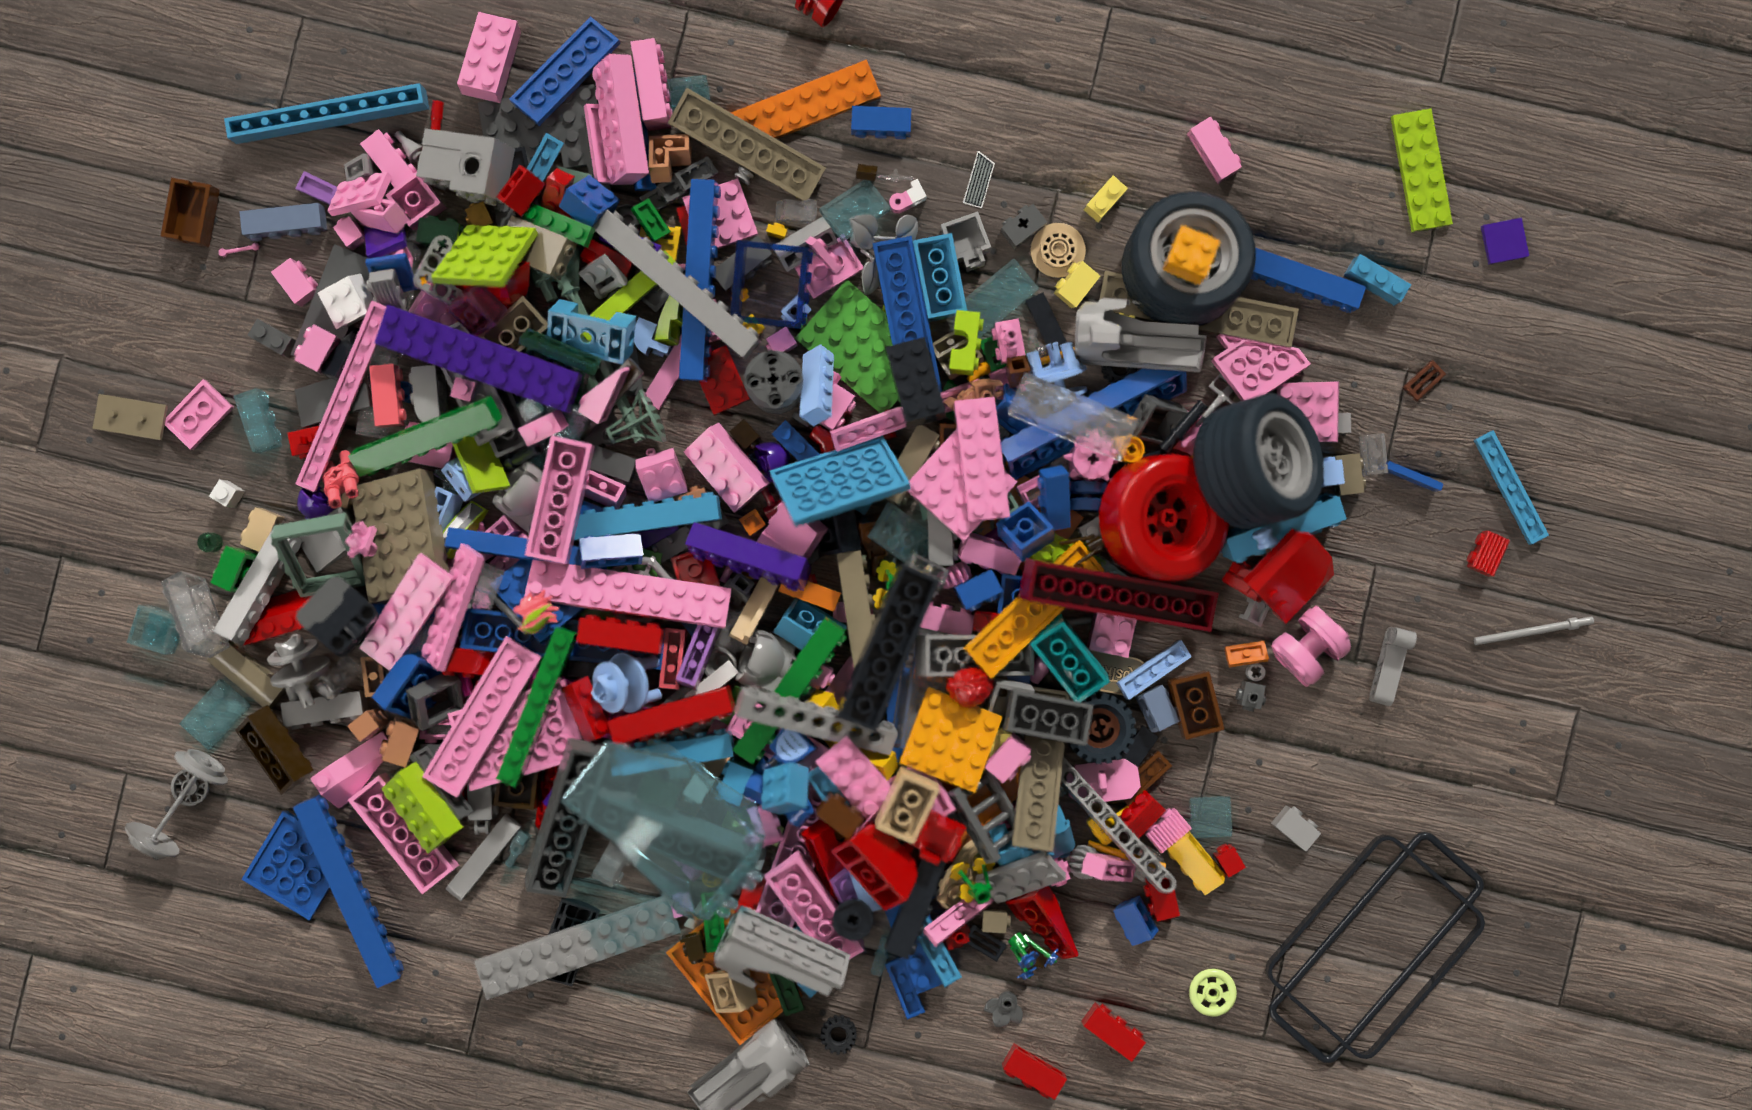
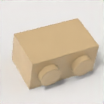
M255 507L248 517L249 523L247 528L241 534L242 540L240 544L259 552L274 525L282 524L284 517L266 509Z

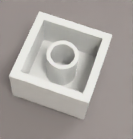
M361 274L347 276L318 292L336 329L348 327L364 319L370 303L373 301V296L368 291L366 282Z

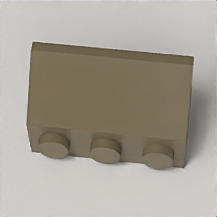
M522 296L478 337L527 354L547 336L548 322Z

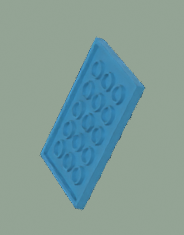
M883 435L840 451L833 450L770 470V476L795 527L911 490L909 480Z

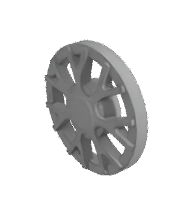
M185 769L178 772L171 783V792L175 800L179 797L177 793L181 794L191 779L190 772ZM182 774L187 779L184 782L179 778V776ZM196 780L186 794L188 795L185 801L182 800L180 804L192 806L201 803L209 793V782L204 781L203 784L199 785ZM176 785H181V791H176ZM199 788L205 789L204 794L198 792ZM193 794L196 795V797H197V801H196V802H193V801H192V796H191V795H193Z

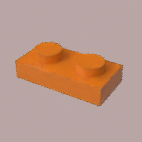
M1265 641L1226 646L1224 649L1229 668L1268 662L1269 660Z

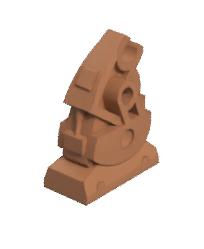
M980 379L971 382V387L967 390H962L956 399L948 397L944 403L955 412L954 401L994 397L996 402V397L1002 396L1004 393L1001 389L995 391V388L999 385L1003 386L1000 380Z

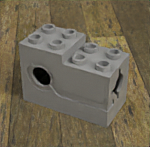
M425 129L422 141L423 149L420 152L416 173L417 177L424 179L423 183L434 185V188L446 190L448 187L450 190L457 192L456 196L467 198V201L479 203V200H481L485 204L496 206L497 203L504 204L496 196L510 178L515 152L514 148L496 138Z

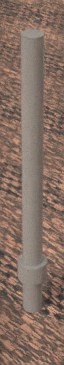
M1592 616L1579 619L1574 617L1568 618L1563 622L1475 637L1474 644L1481 645L1563 629H1579L1580 626L1594 624V619Z

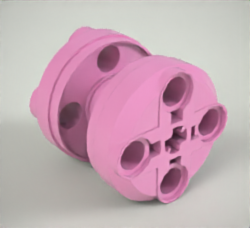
M1318 606L1308 609L1298 619L1299 624L1306 632V635L1299 642L1291 635L1283 633L1272 642L1271 646L1275 658L1305 687L1314 685L1324 674L1322 667L1316 661L1319 655L1325 652L1338 661L1351 650L1348 634Z

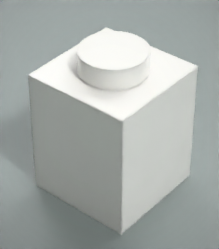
M219 479L209 497L225 507L235 508L245 491L230 481Z

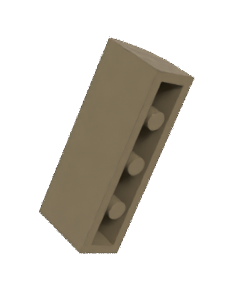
M221 638L207 658V662L262 707L268 705L270 709H273L286 693L285 688H278L271 684L270 679L274 675L271 671L237 643L226 638Z

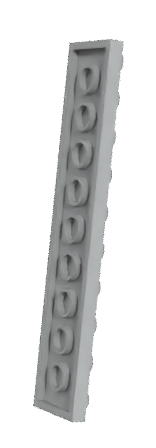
M669 894L476 959L474 963L486 1000L681 933L677 918H674Z

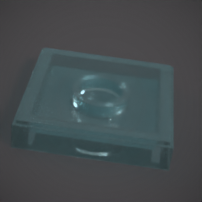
M1230 796L1190 798L1191 834L1195 838L1232 836Z

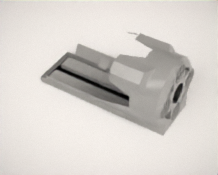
M1102 298L1098 302H1085L1077 311L1075 355L1080 357V361L1083 364L1189 372L1201 371L1207 336L1198 335V325L1143 322L1113 313V309L1125 308L1126 305H1130L1129 299Z
M742 905L736 914L732 915L714 954L716 967L727 971L730 979L753 989L756 983L753 978L743 972L745 968L778 973L827 996L832 987L837 989L843 987L850 954Z
M774 1018L742 1043L733 1053L689 1086L692 1088L687 1093L700 1110H741L763 1092L772 1097L789 1084L797 1074L809 1066L810 1063L805 1054L806 1049L782 1018L779 1020ZM762 1096L756 1100L761 1102L766 1100V1098Z

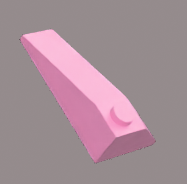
M383 731L310 778L319 793L338 809L349 802L348 799L363 788L376 769L383 763L379 749L382 740H387Z

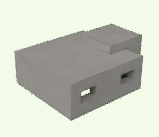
M978 212L941 224L942 235L952 233L958 264L963 262L966 272L985 266L983 255L991 252V245Z
M997 677L993 678L994 689H992L987 697L984 709L1002 716L999 727H1004L1010 691L1018 690L1034 694L1035 690L1031 684ZM999 688L1007 689V697H997Z

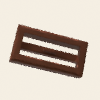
M1431 360L1402 388L1407 390L1408 394L1416 402L1438 383L1446 373L1434 360ZM1431 367L1434 368L1416 386L1410 387ZM1436 372L1439 373L1420 393L1416 394V391Z

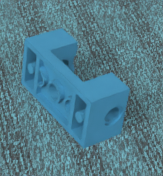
M559 299L548 310L546 348L623 364L633 353L636 316L616 312L610 320L578 314V303ZM583 332L589 333L592 340H586L583 337Z

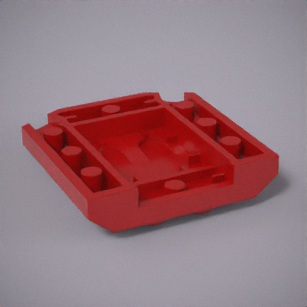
M1291 529L1243 581L1270 607L1279 620L1287 625L1334 576L1332 556L1311 533Z

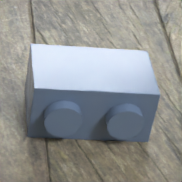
M1163 685L1154 686L1135 696L1151 732L1161 731L1179 722L1176 708L1172 706L1169 693Z

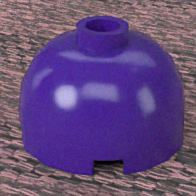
M776 442L761 443L755 446L758 448V450L754 451L755 458L758 459L756 463L759 471L764 470L766 474L764 477L769 482H773L770 470L789 465L790 454L788 450H784Z
M302 487L299 492L297 506L306 519L324 517L336 510L329 506L328 497L323 491H320L321 487H318L316 492Z

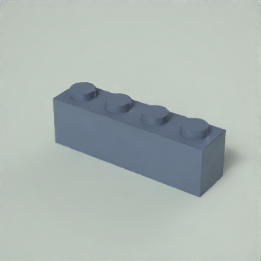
M319 203L240 211L242 235L249 238L250 241H261L263 237L280 239L282 235L299 237L301 233L318 235L321 234V231H327L325 207Z

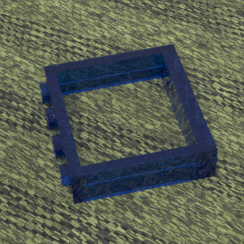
M737 240L730 315L736 314L745 323L803 328V324L806 325L808 313L805 312V304L808 305L810 293L807 292V284H811L812 272H809V264H813L811 248ZM747 247L802 253L796 322L741 316Z

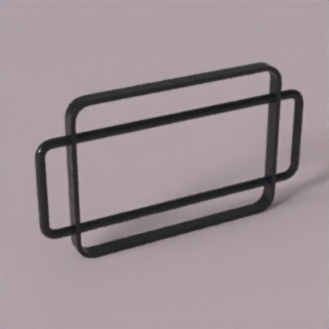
M1430 832L1418 833L1406 846L1390 835L1382 834L1375 837L1266 963L1265 971L1267 977L1281 990L1269 1005L1270 1017L1316 1059L1323 1063L1335 1062L1346 1049L1359 1058H1372L1382 1049L1482 933L1485 926L1484 916L1472 904L1484 889L1483 879ZM1422 840L1431 842L1475 881L1476 886L1466 899L1412 852ZM1382 841H1393L1402 849L1400 854L1284 987L1280 985L1272 975L1275 963ZM1410 856L1462 903L1343 1040L1290 992L1405 859ZM1467 909L1472 910L1476 915L1477 922L1469 935L1370 1049L1363 1052L1353 1049L1350 1046L1351 1043ZM1287 996L1340 1042L1330 1055H1324L1278 1015L1277 1007Z

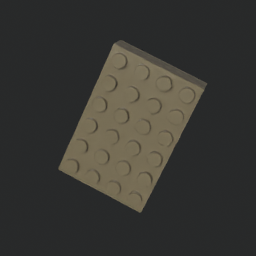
M416 469L357 485L359 495L352 499L356 523L363 521L367 527L374 525L377 529L373 539L377 546L376 554L370 557H364L361 554L368 602L378 605L387 604L416 557L421 553L449 573L442 525L439 524L440 513L437 510L438 501L435 496L433 471Z

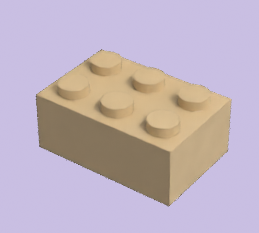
M900 767L876 816V828L914 844L940 791L938 783Z

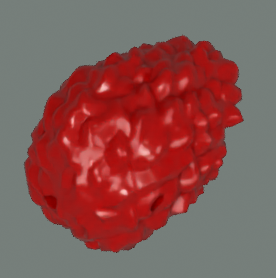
M978 667L962 669L955 673L953 678H948L946 690L950 694V698L956 703L961 704L963 707L972 708L982 704L987 699L992 689H994V679H990Z

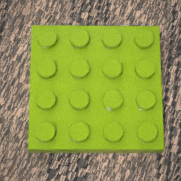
M467 225L453 244L451 251L446 254L436 268L431 279L433 283L504 287L537 237V230L530 227Z

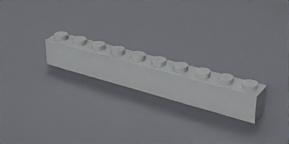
M607 209L593 226L596 229L595 231L742 358L747 359L761 343V340L757 338L759 334L751 327L749 329L745 328L742 325L744 321L736 314L731 316L727 312L729 308L724 303L719 301L717 304L712 299L714 295L706 288L702 291L697 286L699 282L691 275L687 278L682 273L684 269L676 262L672 265L667 261L669 256L661 249L657 252L652 248L654 243L647 237L642 239L637 234L640 231L632 224H629V226L624 224L622 221L625 218L618 212L612 213Z

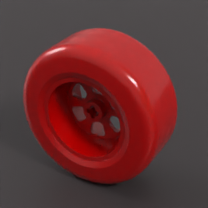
M1179 454L1145 456L1136 462H1130L1123 466L1106 486L1099 509L1101 537L1112 559L1126 572L1147 580L1181 581L1200 574L1220 554L1229 530V523L1212 510L1200 490L1195 474L1194 459ZM1165 491L1167 493L1165 504H1159L1156 498L1158 492ZM1175 500H1177L1180 507L1178 512L1173 507ZM1150 505L1153 508V512L1150 517H1147V511ZM1178 519H1181L1180 528L1178 530L1176 528V522ZM1149 524H1153L1156 529L1153 536L1149 532ZM1166 531H1169L1172 537V542L1169 544L1162 543V536Z

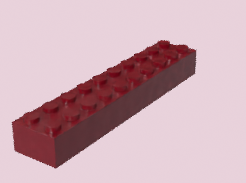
M1026 558L1018 598L1048 605L1211 632L1219 593Z

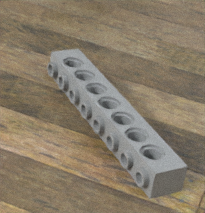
M742 687L734 708L736 717L835 742H839L845 736H848L859 748L887 755L891 754L898 735L895 726L891 722H880L877 728L878 733L875 736H870L873 731L836 716V709L833 707H820L810 701L806 703L800 702L794 697L788 696L785 698L775 692H761L755 687ZM759 702L764 703L761 707H755ZM778 707H782V708H783L782 711H780V712H775V709H776V708H778ZM797 712H802L801 716L794 717ZM816 717H822L820 721H813ZM835 722H841L838 726H832ZM854 727H859L858 730L851 731Z

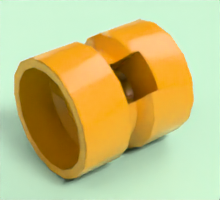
M1119 436L1112 441L1111 451L1113 452V458L1118 459V462H1136L1144 454V444L1135 436Z

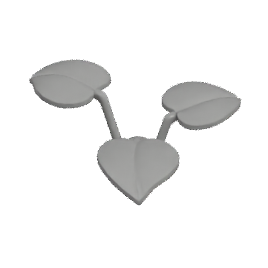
M863 214L849 219L853 230L850 238L851 245L861 249L860 252L871 260V262L865 263L862 270V285L865 295L871 294L880 286L876 260L867 250L873 247L874 240H892L912 236V241L915 240L918 233L917 218L912 215L902 216L897 222L895 229L897 236L895 237L873 236L877 232L878 222L872 215Z

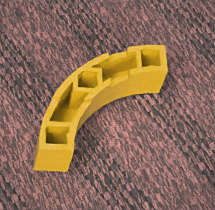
M817 689L807 700L816 703L820 707L826 708V706H830L836 710L838 708L834 694ZM816 717L813 721H820L822 717ZM835 722L832 726H838L841 722ZM823 739L830 748L838 743ZM859 748L887 781L898 769L899 766L894 751L887 755Z

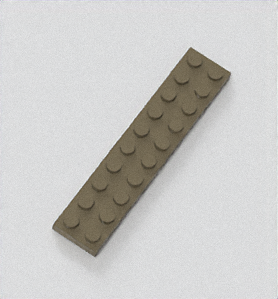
M1109 271L1104 272L1099 300L1102 298L1129 299L1130 305H1126L1125 308L1113 309V313L1119 314L1121 312L1125 316L1134 315L1137 319L1157 322L1150 319L1149 316L1137 308L1138 306L1131 302L1132 299L1126 291L1122 274ZM1238 297L1222 316L1208 324L1198 326V331L1292 347L1299 309Z

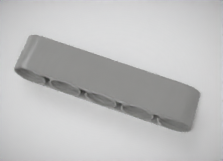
M506 813L445 890L461 902L521 829L522 825Z

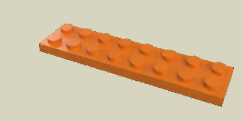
M866 59L731 113L778 139L852 110V106H862L880 99L881 94Z

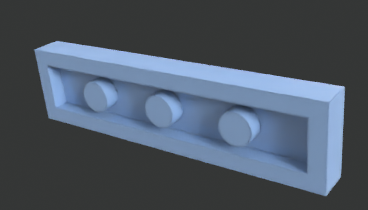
M1178 640L1116 682L1126 700H1130L1192 656L1183 641Z

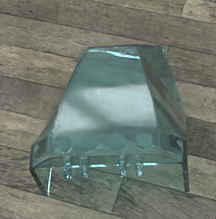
M606 742L561 798V803L614 842L680 915L693 920H710L717 913L720 917L727 919L731 916L729 909L736 910L739 905L735 899L730 897L736 888L741 885L744 889L751 891L755 888L752 880L756 882L762 880V874L754 869L758 864L765 840V832L756 802L724 784L706 770L703 764L687 757H682V759L671 757L668 753H663V755L650 753L648 749L640 751L630 749V746Z

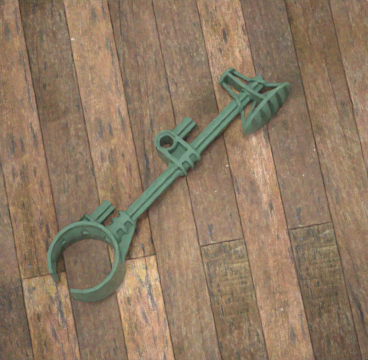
M577 244L575 253L571 257L566 272L560 281L530 267V277L535 287H540L547 303L558 299L551 284L555 281L558 282V289L562 290L561 296L566 297L570 302L578 303V314L588 316L578 295L580 290L578 272L580 271L582 245ZM572 354L570 357V364L575 372L583 374V380L588 391L599 385L593 370L600 368L605 379L615 373L609 361ZM586 358L585 365L578 367V360ZM642 389L639 390L632 406L624 394L616 403L622 418L606 428L605 432L609 436L608 440L612 444L633 438L635 443L641 442L646 438L666 442L665 428L661 424L662 420L647 394ZM641 398L648 412L643 416ZM639 400V418L637 419L633 411ZM625 421V426L611 431V429ZM653 422L659 436L646 423ZM641 425H644L656 437L644 434ZM630 431L631 435L615 440L616 436Z

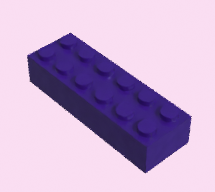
M696 522L693 523L685 543L690 550L689 552L699 561L704 562L706 559L712 561V564L718 567L725 565L731 567L730 570L741 574L743 571L749 573V576L759 580L760 577L768 579L767 582L778 586L780 583L786 585L787 589L795 592L797 590L804 591L812 570L807 558Z

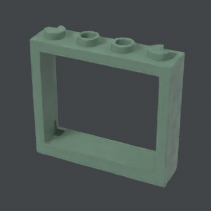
M346 513L274 525L270 535L271 545L275 546L278 559L283 562L287 576H290L293 588H296L300 597L314 595L332 577L342 578L352 588L366 586L361 553L356 554L351 559L355 570L307 579L287 540L337 530L348 553L350 547L347 545L346 539L354 533L351 531L352 525Z

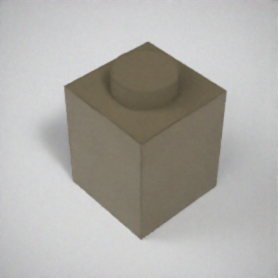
M986 908L982 911V932L1006 933V929L1010 928L1011 916L1007 915L1006 909Z

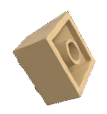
M745 968L743 972L750 976L749 969ZM720 969L705 975L716 1013L742 1012L759 1003L755 988L753 989L730 979L727 971Z

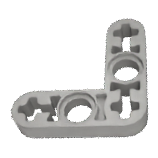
M440 235L432 240L414 275L413 282L418 289L457 310L465 309L470 302L469 296L455 286L434 283L432 289L429 290L431 285L427 283L421 285L419 277L427 276L426 280L433 283L431 276L436 268L429 267L427 262L429 257L437 259L438 267L446 254L451 251L452 242L450 238ZM444 240L446 248H442L439 254L432 253L433 250L435 252L438 251L440 247L437 242ZM438 285L446 287L447 293L444 296L438 295L436 291ZM451 293L455 297L462 296L464 304L457 305L456 299L450 298L448 301L447 298L450 297Z

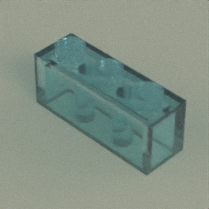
M255 388L234 395L252 452L260 454L282 446L280 441L282 436L280 431L276 429L274 423L276 421L275 415L269 409L267 393Z

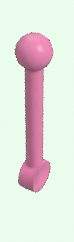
M253 243L251 246L229 250L222 248L219 250V255L226 257L228 254L251 249L257 251L259 244Z

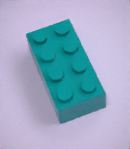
M1062 614L1055 617L1030 641L1032 648L1075 702H1082L1110 683L1108 673Z

